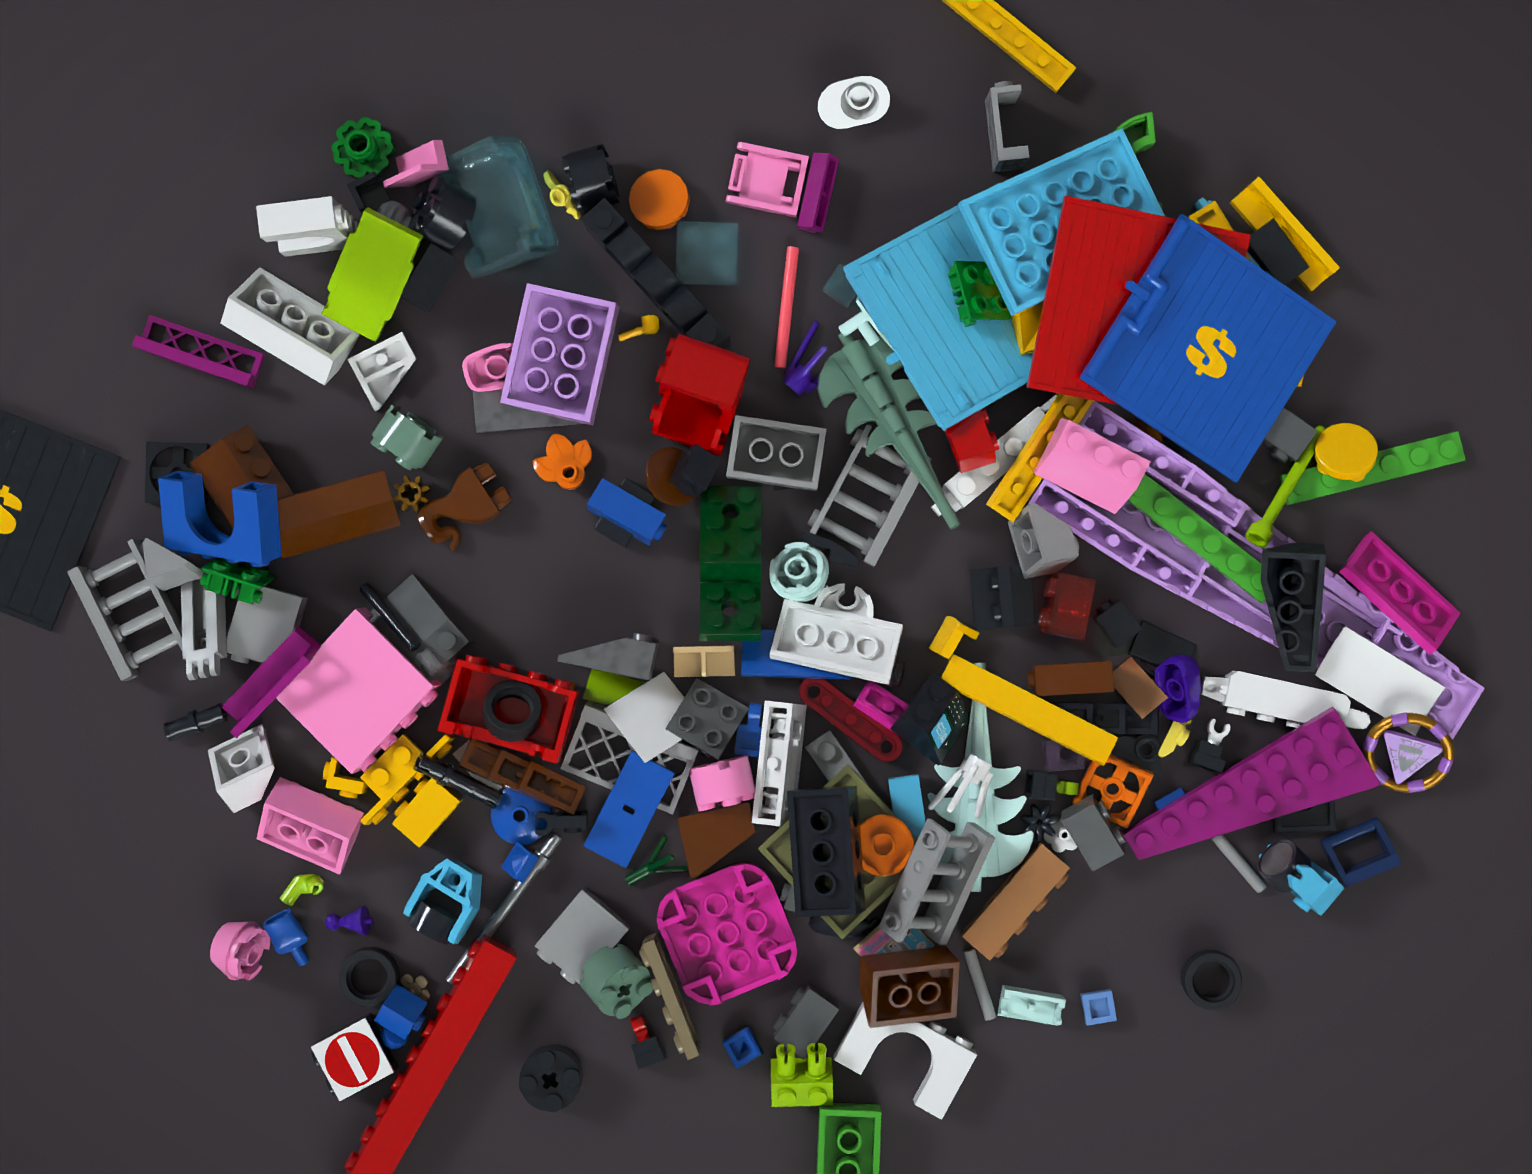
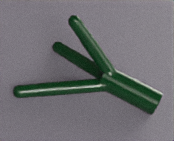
M666 835L662 836L647 863L625 876V880L630 887L652 874L689 872L688 866L661 867L674 859L673 854L656 861L668 840Z

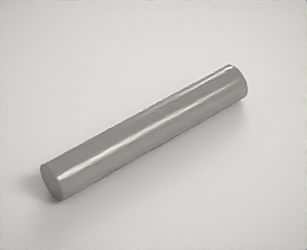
M1223 834L1211 838L1257 893L1262 892L1267 887Z
M975 948L966 950L963 953L985 1021L992 1020L997 1016Z

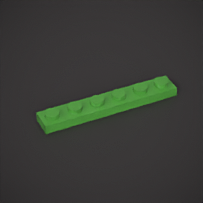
M1456 431L1378 451L1374 467L1366 474L1363 480L1358 482L1341 480L1322 474L1318 471L1317 467L1305 469L1287 499L1286 504L1290 505L1466 461L1459 432ZM1288 474L1280 476L1281 484Z
M1144 474L1137 490L1127 501L1256 601L1263 603L1266 598L1260 580L1261 563Z

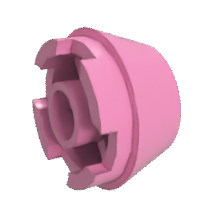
M228 922L217 931L212 941L210 959L229 979H245L249 981L263 967V965L258 963L262 957L263 950L269 951L270 937L256 922Z

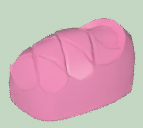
M513 343L495 344L466 356L462 367L464 377L470 389L477 392H485L504 387Z

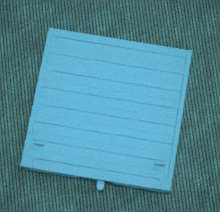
M958 205L843 267L846 273L845 276L878 330L884 333L895 351L886 357V363L892 365L899 360L902 362L906 375L935 422L943 431L1026 384L1033 353L1021 355L1011 320H976L977 323L969 327H965L964 322H960L957 307L961 305H956L955 300L962 295L953 296L952 294L954 290H952L948 278V273H950L949 267L954 265V261L985 262Z

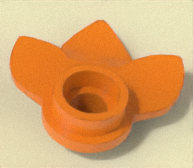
M553 434L547 442V456L533 460V468L539 477L546 482H557L562 488L567 490L576 489L585 480V468L592 459L591 447L587 440H581L572 445L565 436ZM570 469L574 470V475L572 477H565L566 471Z

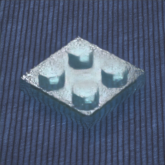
M677 221L676 277L682 284L736 285L738 223Z

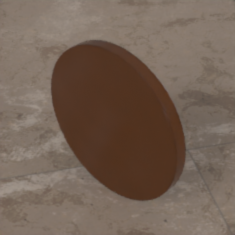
M665 447L655 452L649 458L645 468V479L650 492L663 504L673 507L684 506L696 498V496L691 497L682 494L675 485L668 482L682 452H684V450L676 447Z

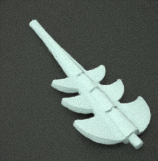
M973 663L985 670L986 663ZM972 700L964 759L967 760L969 755L972 754L992 765L986 706ZM937 764L934 766L938 775L946 783L959 768L938 766ZM991 766L989 773L993 774V777L988 785L980 818H975L974 814L982 784L981 780L978 785L972 782L969 783L951 813L947 812V808L953 797H943L934 807V810L941 817L955 823V830L950 832L952 835L961 836L966 823L973 822L995 837L971 892H981L982 877L1000 876L1013 870L1023 861L1030 850L1033 842V831L1030 830L1020 835H1006L998 831V825L1014 818L1027 800V797L1024 795L1015 799H1001L995 796L994 789L1001 788L1015 779L1021 771L1020 766L1006 769ZM961 776L953 786L959 788L964 778ZM933 793L928 794L930 803L936 796ZM946 847L939 862L949 863L955 848Z

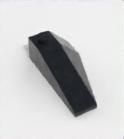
M1289 543L1262 550L1260 580L1285 671H1317L1326 565L1324 544Z

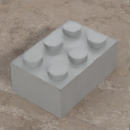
M735 415L726 477L817 491L826 429Z

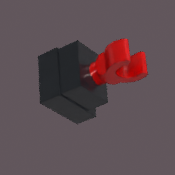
M641 1015L630 1019L639 1043L631 1045L638 1069L667 1059L658 1036L650 1038L644 1016Z

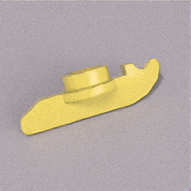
M547 170L543 176L545 183L551 189V202L555 206H565L568 214H572L575 219H579L581 212L578 211L576 202L573 203L569 188L561 184Z
M1192 720L1186 723L1173 721L1158 752L1161 758L1173 752L1176 745L1182 746L1186 742L1190 731L1186 729V725H1190Z

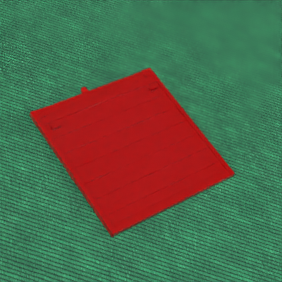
M1064 196L1027 388L1118 405L1080 380L1079 376L1132 293L1125 288V283L1133 281L1138 284L1177 219ZM1198 224L1246 258L1250 234Z

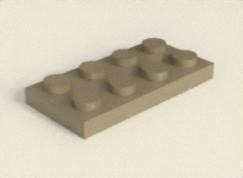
M657 932L645 936L642 943L643 946H641L639 952L645 967L651 966L654 973L651 983L656 995H662L665 1001L662 1011L667 1024H674L676 1029L673 1038L679 1054L685 1052L687 1060L699 1056L701 1044Z

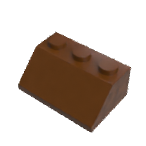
M248 425L222 438L190 463L195 473L202 474L204 487L232 529L234 528L233 488L254 481L275 484L277 499L294 494Z
M946 946L860 956L859 986L868 1026L875 1028L956 1018L960 961Z

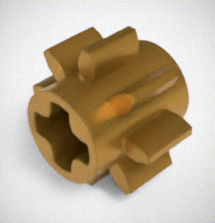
M404 475L405 483L401 486L398 484L393 485L398 489V495L393 497V501H402L401 510L403 511L408 510L411 505L416 512H419V504L429 502L425 498V492H428L431 488L420 485L422 477L418 476L414 482H411L410 478ZM410 486L419 492L414 495V501L405 498V494L409 493Z

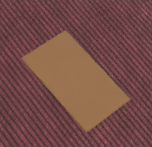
M1132 657L1113 671L1114 688L1142 719L1168 698Z

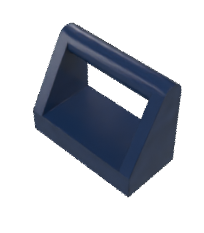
M1377 817L1320 841L1335 878L1344 888L1401 865L1399 856ZM1375 831L1384 853L1343 869L1333 848Z

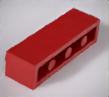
M985 407L945 430L960 473L996 462L995 451L999 450V444L995 433H989L986 424L989 423V418Z

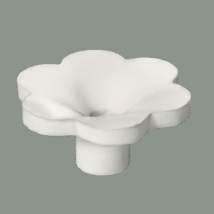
M1061 818L1059 822L1050 825L1056 832L1055 836H1050L1044 832L1045 841L1051 844L1055 852L1061 853L1065 849L1074 850L1077 848ZM1066 832V837H1062V833Z

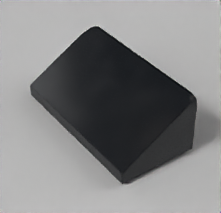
M1274 218L1251 234L1249 245L1271 275L1282 284L1287 285L1310 267Z

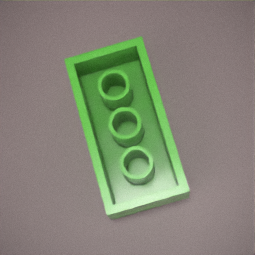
M833 1103V1106H819L816 1174H879L882 1115L879 1104Z

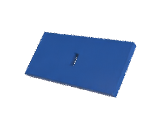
M761 630V641H742L741 676L851 680V676L770 659L769 654L776 630Z
M632 750L583 846L627 868L675 772L653 760L644 763L637 752ZM624 805L635 809L634 814L623 809Z

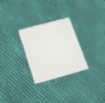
M665 672L604 708V711L644 763L683 740L665 729L684 699V696Z

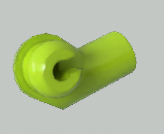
M316 874L297 875L280 896V900L292 907L301 894H319L323 890V880Z

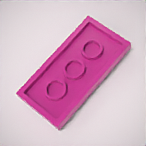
M1372 531L1363 537L1339 571L1429 655L1439 648L1461 614Z

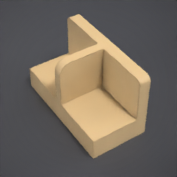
M734 645L673 647L674 677L735 676Z

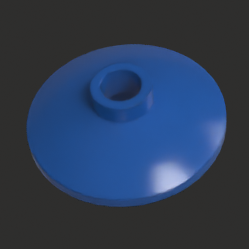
M507 788L504 789L499 804H496L495 809L491 808V822L496 833L503 840L511 844L519 842L527 845L540 839L542 836L536 835L535 830L536 828L547 827V821L543 818L536 819L535 814L539 811L551 813V807ZM516 810L524 811L525 819L523 821L515 819L514 814Z

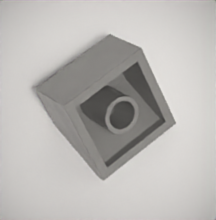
M1035 503L1028 504L1023 508L1014 522L1008 521L1024 579L1057 573L1079 556V543L1076 536L1072 533L1071 526Z

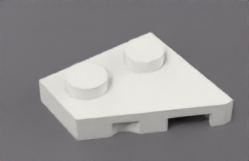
M402 331L349 358L348 361L374 411H377L382 407L417 358Z

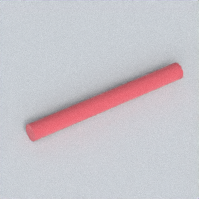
M787 247L774 367L786 368L799 254L798 247Z

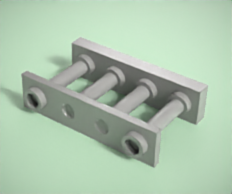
M867 424L864 431L859 428L857 429L850 442L855 448L822 510L820 511L815 508L807 525L812 527L809 532L810 534L815 535L817 530L821 528L861 549V553L866 555L863 562L874 567L919 481L899 453L887 446L880 448L874 454L904 469L903 473L907 474L908 477L903 486L898 483L894 485L854 464L862 447L866 449L869 438L868 434L872 429V426ZM847 474L889 495V499L894 502L889 513L884 510L880 512L840 491L839 489ZM835 501L875 522V526L880 528L875 539L871 537L866 539L826 518L825 515L832 502Z
M137 539L127 541L132 552L94 571L81 566L67 571L121 681H128L139 676L140 674L137 670L139 663L177 644L182 651V622L167 592L162 591L146 580L143 543ZM138 563L145 577L144 580L108 598L101 597L97 589L100 581ZM150 590L152 591L159 605L158 607L122 625L114 624L110 616L112 609ZM165 617L172 634L134 653L132 651L128 652L123 642L126 640L127 635Z
M927 818L879 928L898 943H903L910 928L920 929L939 945H947L995 837L973 822L966 823L961 836L952 835L934 820ZM946 847L955 848L949 863L939 862ZM934 874L943 875L936 890L927 889ZM921 902H931L924 917L915 916Z

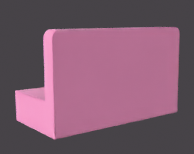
M432 140L396 157L399 174L384 180L383 184L384 188L413 187L449 170L443 141Z

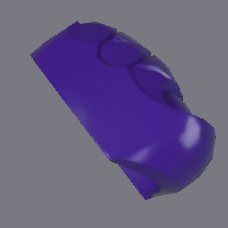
M1174 655L1155 669V684L1168 697L1160 704L1164 716L1176 722L1186 723L1197 716L1201 703L1199 665L1194 658L1188 655Z

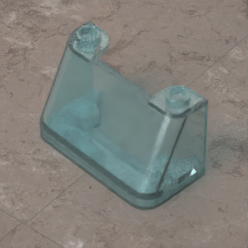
M491 135L446 156L449 170L436 176L468 191L477 200L472 221L466 220L474 248L467 250L464 262L472 278H481L543 257L557 250V237L529 154L520 139Z

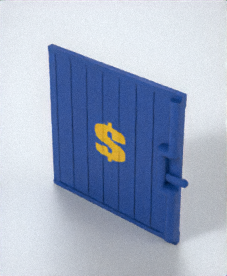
M1180 214L1138 284L1133 281L1125 283V288L1132 293L1089 363L1082 371L1079 379L1234 483H1237L1337 321L1187 216Z

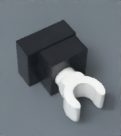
M1210 719L1207 724L1208 741L1196 740L1188 763L1216 773H1222L1226 761L1220 759L1223 747L1219 746L1222 738L1228 735L1230 724H1225L1222 732L1217 733L1214 730L1216 720Z

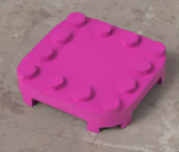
M742 862L732 864L685 883L668 892L659 904L656 918L658 930L660 929L683 990L688 997L690 996L699 1003L709 1004L710 1006L722 1004L723 1001L776 979L780 980L789 973L795 964L798 952L795 936L772 880L767 872L756 863Z

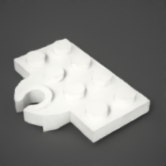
M845 583L831 587L827 585L818 595L814 605L784 599L769 654L770 659L889 685L903 625L873 618L874 606L870 595H867L861 588L856 586L854 589L855 603L851 606H843L839 603L840 597L845 594Z

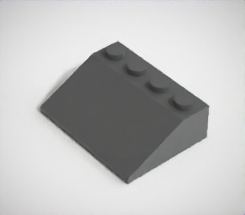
M414 574L409 576L384 599V602L420 643L417 650L411 652L375 609L370 611L374 615L370 622L429 681L474 642Z

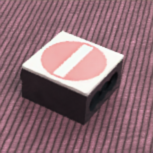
M371 1013L320 1039L311 1046L313 1050L311 1055L316 1066L323 1069L327 1077V1087L332 1095L337 1096L339 1101L394 1073L399 1067L390 1048L386 1047L381 1041V1031L376 1022H374Z

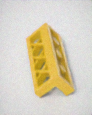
M1260 177L1255 179L1230 202L1231 206L1254 232L1273 218L1277 221L1310 266L1296 277L1309 293L1340 268Z

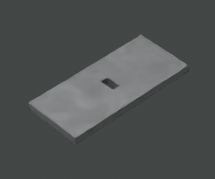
M503 388L485 392L473 390L476 433L583 424L502 404L500 400Z

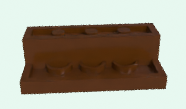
M384 469L277 499L282 558L401 525Z

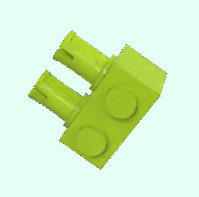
M815 1043L809 1044L807 1046L808 1058H805V1060L795 1058L796 1048L792 1044H787V1051H784V1044L776 1047L777 1059H771L772 1107L833 1106L832 1057H826L827 1048L824 1044L818 1043V1051H815Z

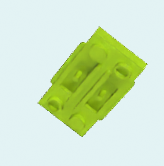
M367 207L362 214L356 231L350 233L328 284L327 288L330 294L321 314L376 342L382 333L386 321L390 320L394 314L413 270L414 264L412 261L423 235Z

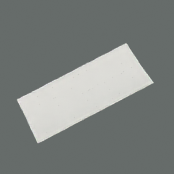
M1346 626L1334 641L1315 674L1320 679L1384 718L1404 712L1427 716L1445 689L1444 686ZM1407 724L1399 727L1416 736L1420 725Z

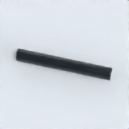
M369 583L363 584L360 587L362 595L411 652L417 650L420 646L417 639Z

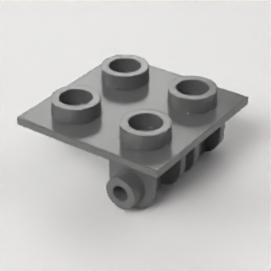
M696 678L665 729L700 749L699 753L704 757L710 758L712 756L718 760L749 708Z

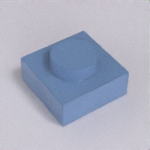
M1111 989L1080 994L1084 1020L1087 1026L1117 1021Z

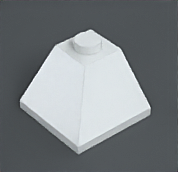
M260 724L240 734L238 738L234 737L208 750L216 792L233 813L262 799L275 769L264 725Z

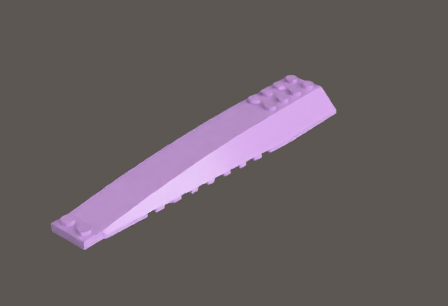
M1095 400L1078 424L1151 461L1145 472L1148 477L1260 563H1262L1263 549L1296 543L1277 530L1274 525H1272L1273 537L1267 547L1262 548L1250 543L1246 539L1245 534L1250 525L1256 523L1257 520H1261L1262 517L1251 510L1252 508L1243 501L1230 494L1226 488L1196 465ZM1044 478L1031 495L1028 504L1035 503L1071 526L1073 534L1126 568L1279 648L1266 599L1263 603L1256 601L1128 501L1124 503L1116 514H1113ZM1325 567L1317 669L1340 632L1346 626L1445 687L1427 716L1438 721L1448 731L1451 739H1454L1485 688L1461 673L1455 664L1438 651L1429 655L1364 594L1355 590L1338 574H1334Z

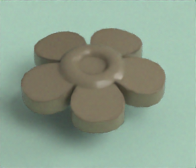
M412 974L402 976L401 984L403 986L401 987L426 1002L431 996L430 991L423 989L428 984L426 977L419 975L414 982Z

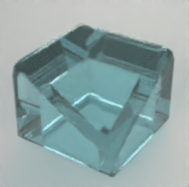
M839 264L824 286L823 292L848 308L857 294L845 276L844 266Z

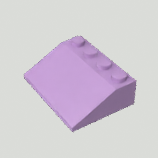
M527 283L500 403L593 426L619 313L618 304Z

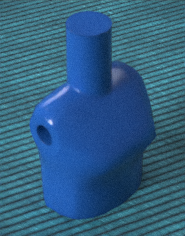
M290 908L278 912L263 923V927L278 954L291 952L299 966L309 962L308 956L301 947L307 942L308 934Z

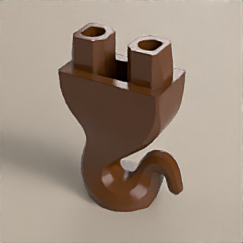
M484 463L474 469L469 467L457 477L448 495L429 501L421 508L417 519L434 544L442 543L451 538L449 548L454 551L461 541V531L453 525L440 527L437 524L439 517H448L472 524L486 523L502 514L501 510L513 500L504 486L491 494L488 492L485 484L497 477L490 463Z

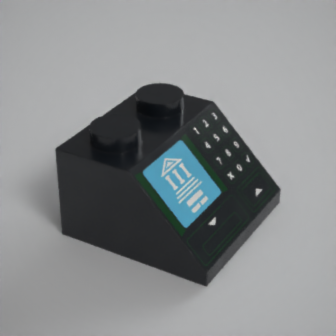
M933 672L920 685L890 729L939 766L968 725L969 717L958 691Z

